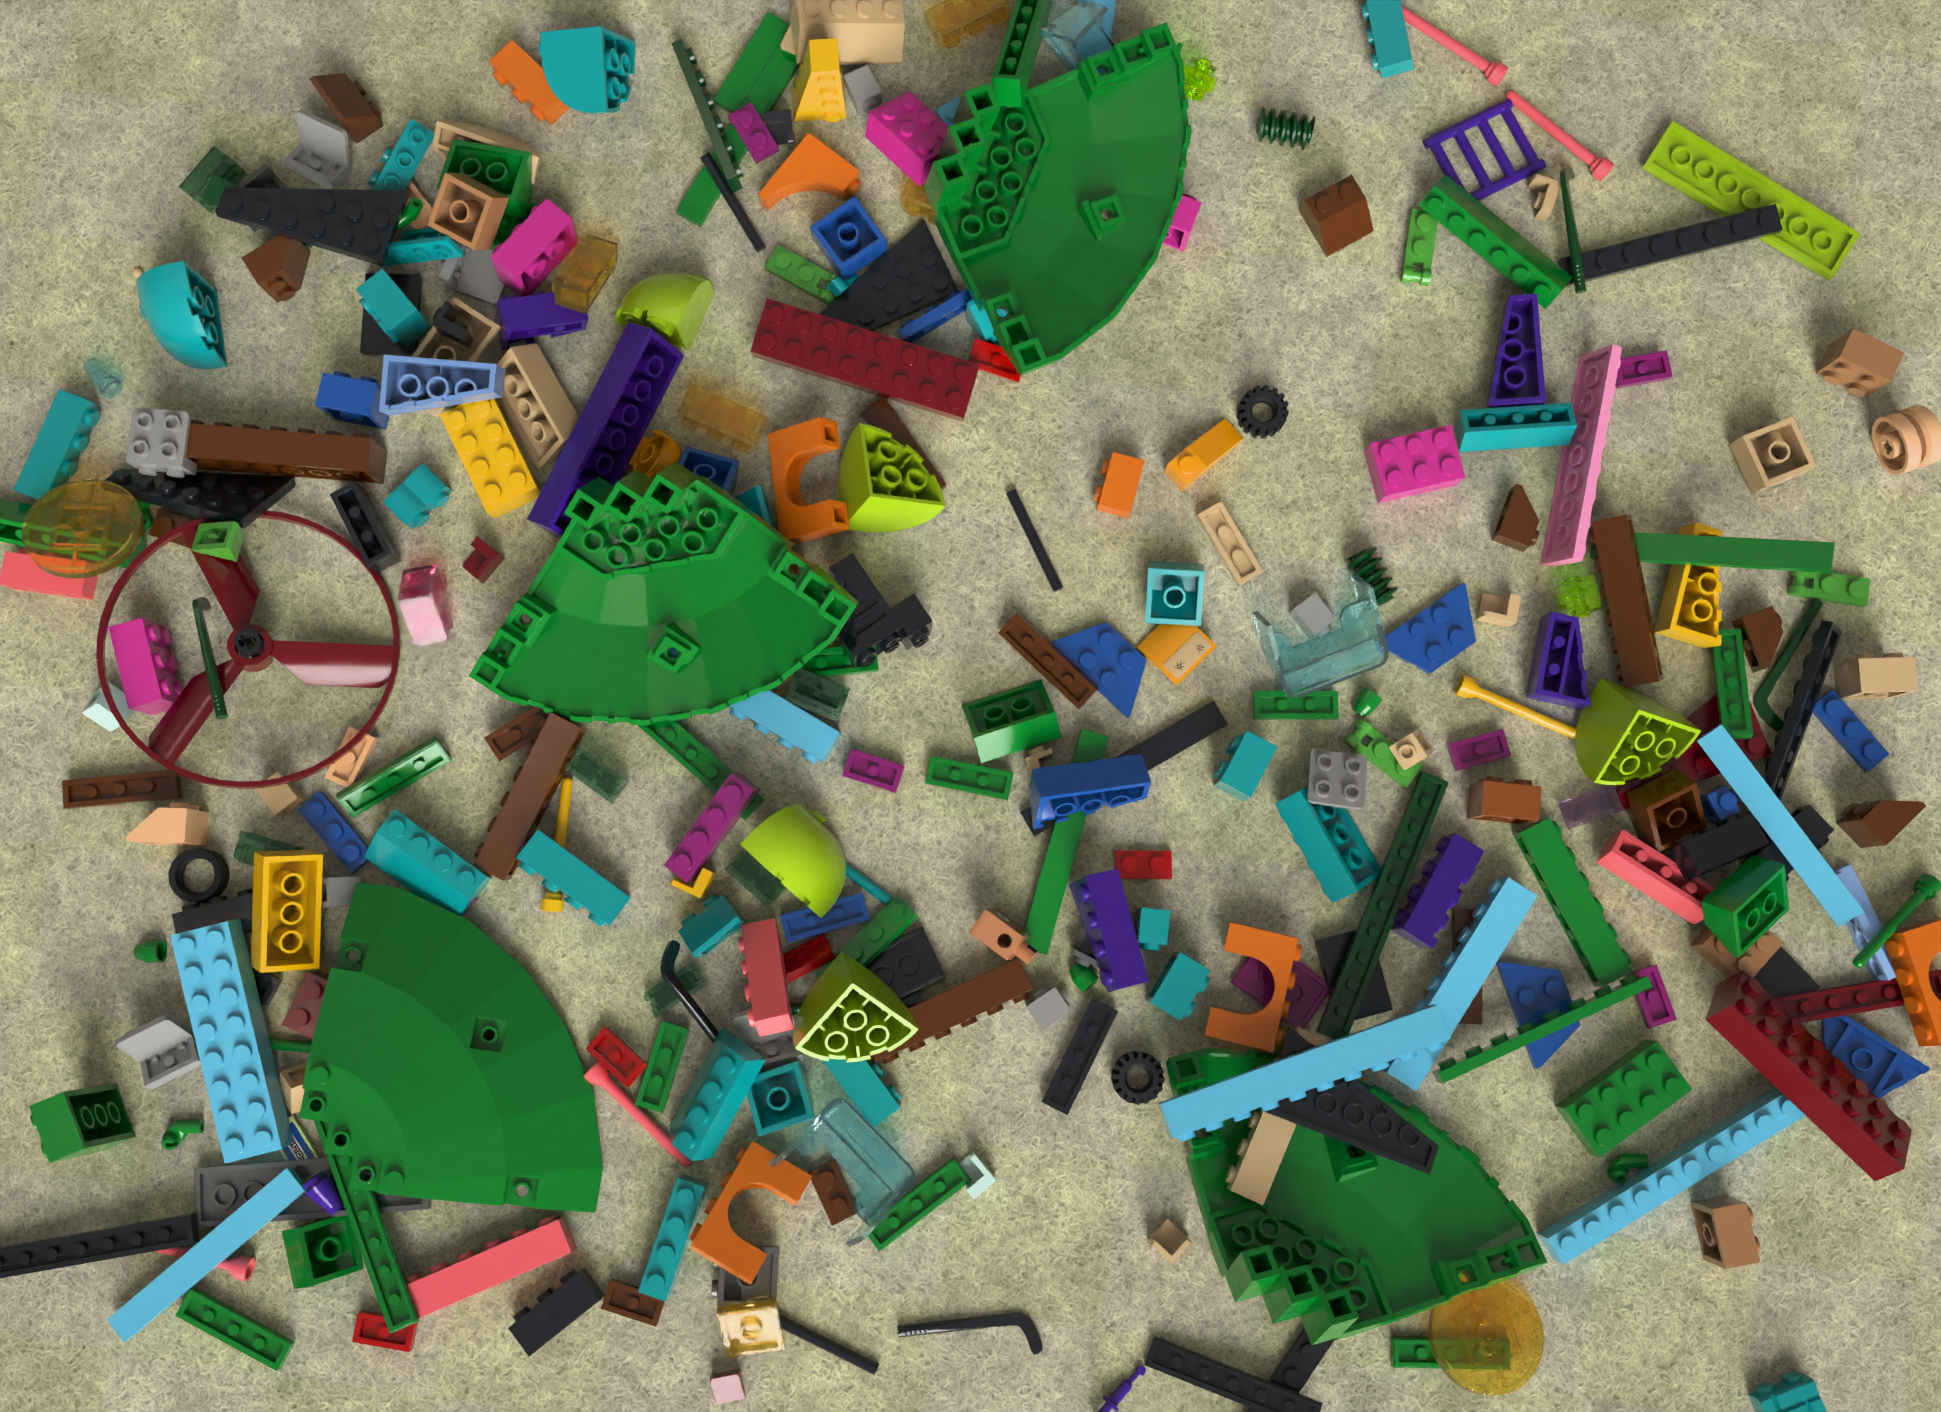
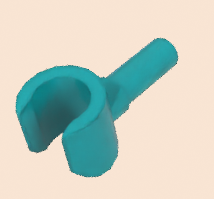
M854 274L843 280L837 275L827 285V288L838 297L859 276Z

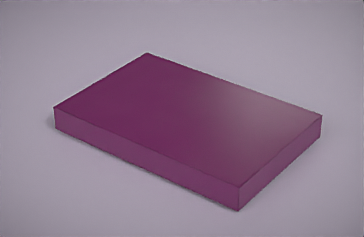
M1252 957L1246 958L1230 982L1263 1007L1269 1003L1275 990L1274 977L1270 969L1263 962ZM1293 961L1291 972L1296 973L1293 990L1287 989L1285 1000L1290 1001L1287 1018L1281 1017V1019L1291 1027L1305 1029L1329 993L1326 982L1322 977L1301 962Z

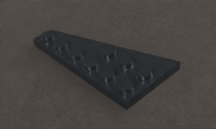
M225 187L215 212L217 217L383 267L409 199V191Z
M923 219L819 314L875 331L938 303L957 291L954 280L925 220Z
M120 468L114 471L111 476L102 481L105 492L218 522L235 521L244 529L295 488L296 485L295 478L290 476L196 472V475L185 474L184 478H176L166 475L167 472H157L156 476L139 473V469Z
M1290 1026L1287 1029L1277 1060L1315 1046L1305 1040ZM1343 1077L1333 1081L1335 1086L1320 1092L1317 1091V1088L1305 1091L1307 1096L1302 1099L1290 1102L1288 1097L1278 1101L1279 1107L1264 1111L1426 1174L1431 1172L1439 1147L1356 1079L1345 1082Z

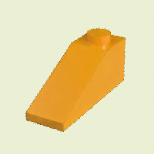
M1223 419L1170 461L1164 473L1183 492L1241 442L1243 437L1226 419Z

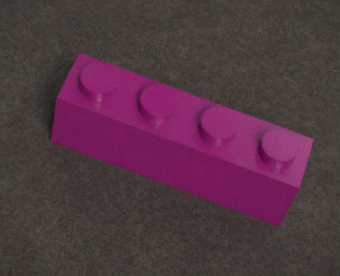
M739 772L731 773L664 866L686 883L695 880L761 789Z

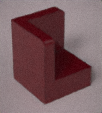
M477 536L470 544L476 550L465 561L463 568L484 584L505 558Z

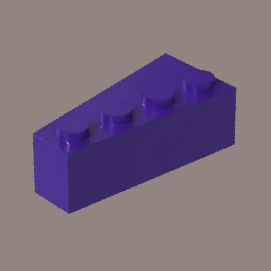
M1537 293L1508 296L1502 314L1486 408L1544 405L1546 396Z
M1456 833L1448 834L1447 837L1443 835L1435 847V850L1438 851L1433 861L1429 859L1420 872L1423 875L1418 885H1412L1406 895L1409 901L1404 909L1401 907L1398 909L1393 922L1394 926L1391 930L1419 948H1434L1438 939L1433 937L1434 934L1441 928L1443 929L1449 920L1448 914H1446L1447 909H1451L1457 904L1462 895V890L1459 888L1460 884L1465 885L1470 880L1484 853V850Z
M1118 868L1087 875L1069 884L1100 970L1101 983L1106 987L1107 992L1148 982L1147 972Z

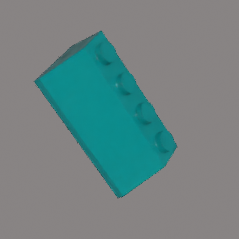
M1307 786L1275 804L1281 818L1290 829L1295 843L1302 850L1310 869L1314 871L1323 892L1328 896L1331 903L1359 891L1378 877L1381 867L1346 808L1309 803L1307 801Z
M397 809L393 810L377 830L364 856L415 895L462 917L470 908L473 899L480 895L492 879Z
M722 1028L669 1125L672 1145L691 1161L713 1158L766 1060L727 1028Z

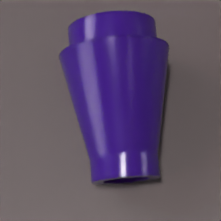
M320 1171L303 1185L306 1190L304 1194L326 1210L330 1216L344 1206L330 1174L326 1176L323 1171Z

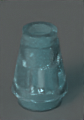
M95 358L85 362L83 369L86 371L99 395L113 398L122 391L123 383L118 374Z

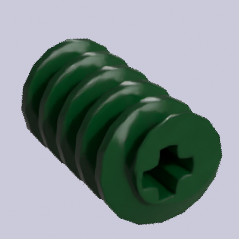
M1262 106L1256 128L1258 140L1262 142L1264 137L1268 135L1269 144H1273L1276 137H1279L1280 146H1283L1286 140L1289 139L1291 148H1294L1296 143L1300 141L1301 150H1304L1308 143H1310L1316 116H1313L1308 123L1307 114H1303L1299 121H1297L1296 112H1292L1287 119L1285 110H1281L1278 117H1276L1275 108H1271L1268 114L1265 115V108Z
M1377 547L1362 550L1345 560H1352L1347 567L1348 571L1357 570L1352 579L1354 581L1362 580L1357 587L1358 590H1368L1363 595V600H1373L1368 605V610L1377 608L1396 598L1393 597V594L1398 589L1397 586H1387L1393 578L1392 576H1382L1388 569L1387 566L1378 568L1377 565L1382 560V557H1372Z

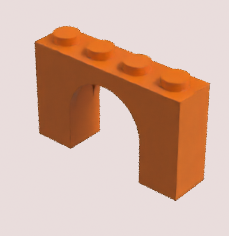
M818 417L768 433L778 531L794 544H801L850 530L846 502L828 499L807 505L800 492V477L805 465L817 455L840 449L837 421Z
M1936 917L1896 930L1885 942L1886 950L1896 975L1895 978L1919 1046H1941V1001L1933 993L1929 982L1930 963L1935 955L1941 951V917Z
M1230 922L1224 951L1256 958L1263 962L1270 969L1274 977L1275 990L1269 1003L1255 1012H1239L1212 1005L1205 1031L1206 1036L1273 1052L1274 1045L1280 1047L1284 1030L1279 1029L1281 1017L1287 1018L1290 1001H1286L1285 996L1287 989L1293 990L1296 973L1291 972L1293 961L1299 962L1303 945L1297 944L1298 937Z
M754 1141L751 1142L748 1148L745 1146L741 1148L735 1158V1162L739 1163L733 1173L729 1171L726 1173L719 1186L723 1188L722 1193L718 1199L712 1197L704 1211L708 1215L703 1225L697 1223L688 1238L693 1241L690 1246L692 1251L750 1285L768 1254L744 1241L734 1233L728 1220V1207L731 1201L744 1190L761 1188L796 1206L812 1178V1175Z

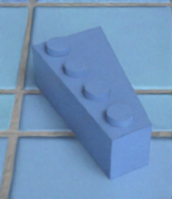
M384 355L379 411L393 416L502 398L505 369L493 363Z

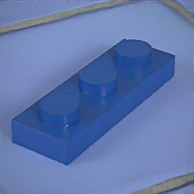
M968 289L962 292L960 290L953 292L947 297L946 302L939 306L937 304L930 306L924 311V315L916 320L912 318L904 322L900 326L901 329L898 330L899 340L913 343L966 311L967 303L973 299Z
M1833 689L1827 691L1817 700L1813 714L1864 773L1869 772L1889 755L1887 750Z
M322 791L316 793L297 809L350 873L354 874L369 861L364 857L369 846Z
M863 892L837 899L832 908L822 918L809 907L780 915L787 943L870 920Z

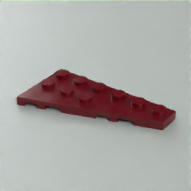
M1716 693L1686 718L1699 728L1701 732L1679 758L1676 759L1673 756L1660 766L1661 771L1640 780L1637 777L1626 780L1623 785H1605L1603 787L1614 814L1630 808L1627 793L1674 769L1679 770L1695 782L1721 774L1696 741L1719 725ZM1750 703L1753 736L1751 739L1733 740L1748 760L1752 762L1771 755L1772 752Z

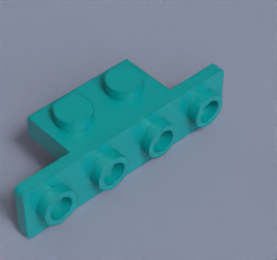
M411 119L393 148L391 149L387 146L380 158V161L384 163L379 172L374 170L367 182L371 186L370 190H405L433 140L434 132Z
M432 227L403 231L399 242L391 243L383 267L459 258L463 256L464 251L449 236Z

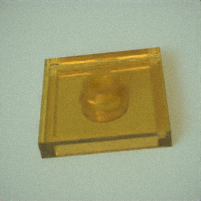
M776 1298L717 1307V1316L727 1357L785 1349V1340Z

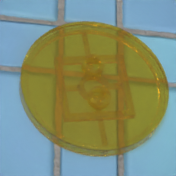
M98 479L72 481L50 490L34 503L23 522L22 542L32 561L45 572L62 578H89L114 569L135 551L143 535V514L135 498L126 489L115 483Z
M1465 1275L1460 1277L1461 1281L1467 1282ZM1508 1279L1482 1290L1478 1289L1457 1295L1449 1303L1432 1308L1430 1311L1428 1335L1431 1350L1442 1371L1459 1387L1479 1395H1504L1522 1387L1536 1372L1544 1349L1543 1325L1533 1301L1513 1281Z

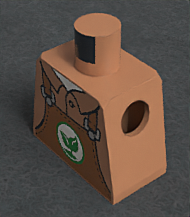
M998 907L985 909L969 931L971 935L1006 960L1014 959L1017 956L1029 965L1038 954V950L1027 943L1031 934ZM1008 935L1012 939L1011 945L1008 943Z

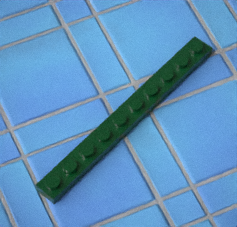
M1425 771L1419 773L1316 1029L1317 1033L1332 1040L1349 1035L1449 782Z

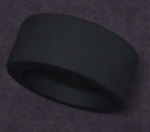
M202 848L188 849L180 853L171 863L168 872L169 885L173 893L182 900L196 903L209 902V899L219 897L227 888L230 879L229 867L225 859L215 851ZM195 859L207 860L214 868L213 883L203 892L191 891L184 883L183 874L185 868Z

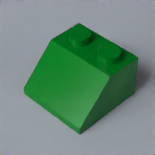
M348 1216L329 1217L282 1231L294 1289L311 1287L364 1269L360 1249Z

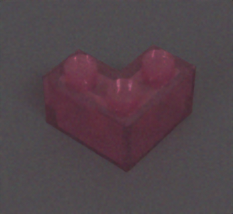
M437 564L403 570L397 601L414 646L448 641L449 631L453 628L451 613L446 612L444 608V590H447V580L444 574H440Z

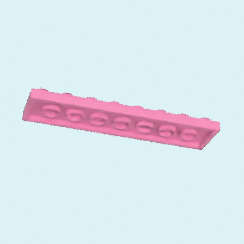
M1612 344L1579 356L1571 398L1577 427L1570 445H1562L1540 565L1555 567L1581 562L1585 554L1587 533L1591 525V511L1596 498V484L1601 471L1602 452L1606 444L1605 436L1608 422L1611 418L1610 409L1613 395L1616 391V377L1621 364L1622 347Z

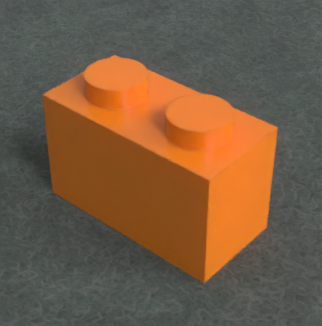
M1116 452L1112 453L1110 460L1105 459L1101 475L1106 476L1104 485L1097 486L1093 500L1099 502L1098 511L1129 519L1145 460Z

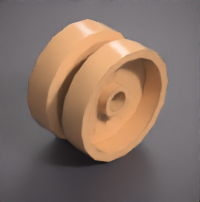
M1915 405L1898 413H1891L1875 420L1872 427V444L1880 463L1891 474L1901 475L1917 467L1933 464L1941 459V425L1934 413L1927 407Z

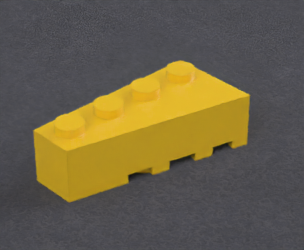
M838 39L809 40L803 56L804 62L799 68V77H796L795 88H792L791 91L793 122L825 120L830 123L838 122L846 118L845 90Z
M1695 522L1680 527L1678 534L1722 537V530ZM1670 564L1654 628L1656 634L1704 649L1721 645L1719 622L1722 619V610H1719V593H1722V582H1719V567Z

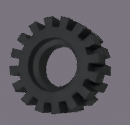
M1264 385L1263 388L1255 386L1253 390H1248L1245 396L1243 395L1237 408L1236 416L1239 419L1238 424L1240 428L1243 426L1245 428L1244 432L1246 434L1250 432L1254 438L1261 436V439H1266L1269 435L1270 437L1274 436L1276 432L1281 430L1289 414V410H1287L1288 402H1284L1285 396L1283 393L1278 395L1276 393L1278 389L1273 388L1269 390L1268 385ZM1258 403L1268 404L1273 412L1272 418L1266 422L1256 420L1252 414L1253 406Z
M1131 1051L1122 1055L1115 1062L1116 1064L1111 1072V1080L1116 1093L1122 1099L1129 1103L1140 1105L1142 1103H1150V1100L1158 1097V1093L1163 1089L1162 1085L1165 1078L1163 1077V1068L1157 1059L1142 1051ZM1135 1066L1145 1068L1149 1075L1148 1083L1141 1089H1134L1127 1082V1073Z

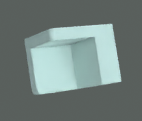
M109 683L116 706L126 722L132 709H128L125 693ZM102 687L92 693L82 714L108 731H113L120 727L112 714Z
M974 1150L959 1162L972 1179L965 1187L973 1199L978 1197L996 1181L994 1174Z

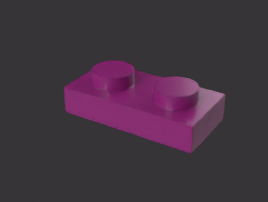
M751 102L728 115L730 123L756 164L779 151L778 145Z
M1667 350L1620 358L1621 364L1617 372L1615 385L1616 389L1672 378L1673 375Z
M1503 729L1447 744L1455 771L1511 756Z
M851 749L842 776L896 793L905 766Z
M1650 965L1627 974V976L1633 973L1636 976H1648L1653 986L1634 995L1646 1028H1653L1677 1020L1657 965Z

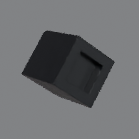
M791 109L763 112L764 124L777 145L795 143Z

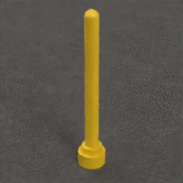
M1465 674L1460 677L1454 691L1455 695L1464 699L1467 697L1479 698L1575 740V727L1481 688L1479 683L1475 682V678Z
M568 776L564 777L561 782L554 839L564 849L573 780ZM548 889L544 899H541V911L563 912L564 901H562V895L559 894L560 890L553 893Z

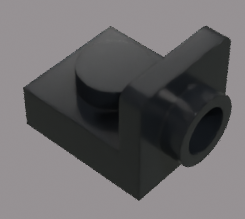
M445 301L443 306L436 310L432 325L439 334L469 348L474 340L468 332L469 327L461 321L454 319L457 311L451 303Z

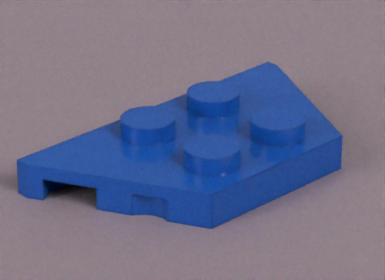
M1463 582L1375 643L1377 647L1398 656L1397 658L1411 663L1421 671L1430 674L1474 644L1476 639L1465 583Z
M1107 622L1052 641L1066 657L1099 687L1097 691L1128 719L1132 713L1147 659Z
M1507 962L1496 963L1518 1026L1532 1021L1534 1025L1542 1021V1015L1558 1009L1560 1013L1569 1008L1567 1004L1572 1000L1561 970ZM1577 1021L1525 1045L1533 1068H1540L1579 1028L1580 1022Z
M1846 1015L1823 1019L1821 1042L1825 1048L1837 1059H1840L1846 1068L1858 1079L1862 1080L1867 1088L1878 1098L1903 1086L1908 1081L1928 1072L1930 1067Z

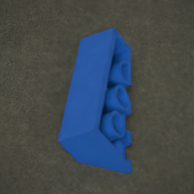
M1142 754L1133 756L1123 755L1111 759L1100 758L1082 763L1070 762L1065 765L1042 766L1032 769L1029 794L1033 829L1044 827V821L1055 818L1057 823L1068 820L1067 815L1083 811L1085 815L1095 813L1102 805L1108 804L1110 808L1147 798L1151 779Z

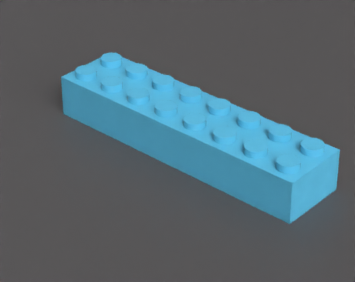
M240 918L170 935L224 1163L287 1147L294 1142Z

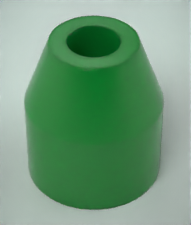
M1363 687L1355 698L1352 710L1360 716L1366 717L1377 708L1382 698L1368 688Z
M147 940L135 946L134 956L136 959L146 963H162L167 958V944L164 940Z
M1078 962L1069 969L1073 983L1082 993L1099 980V977L1090 967L1083 966Z

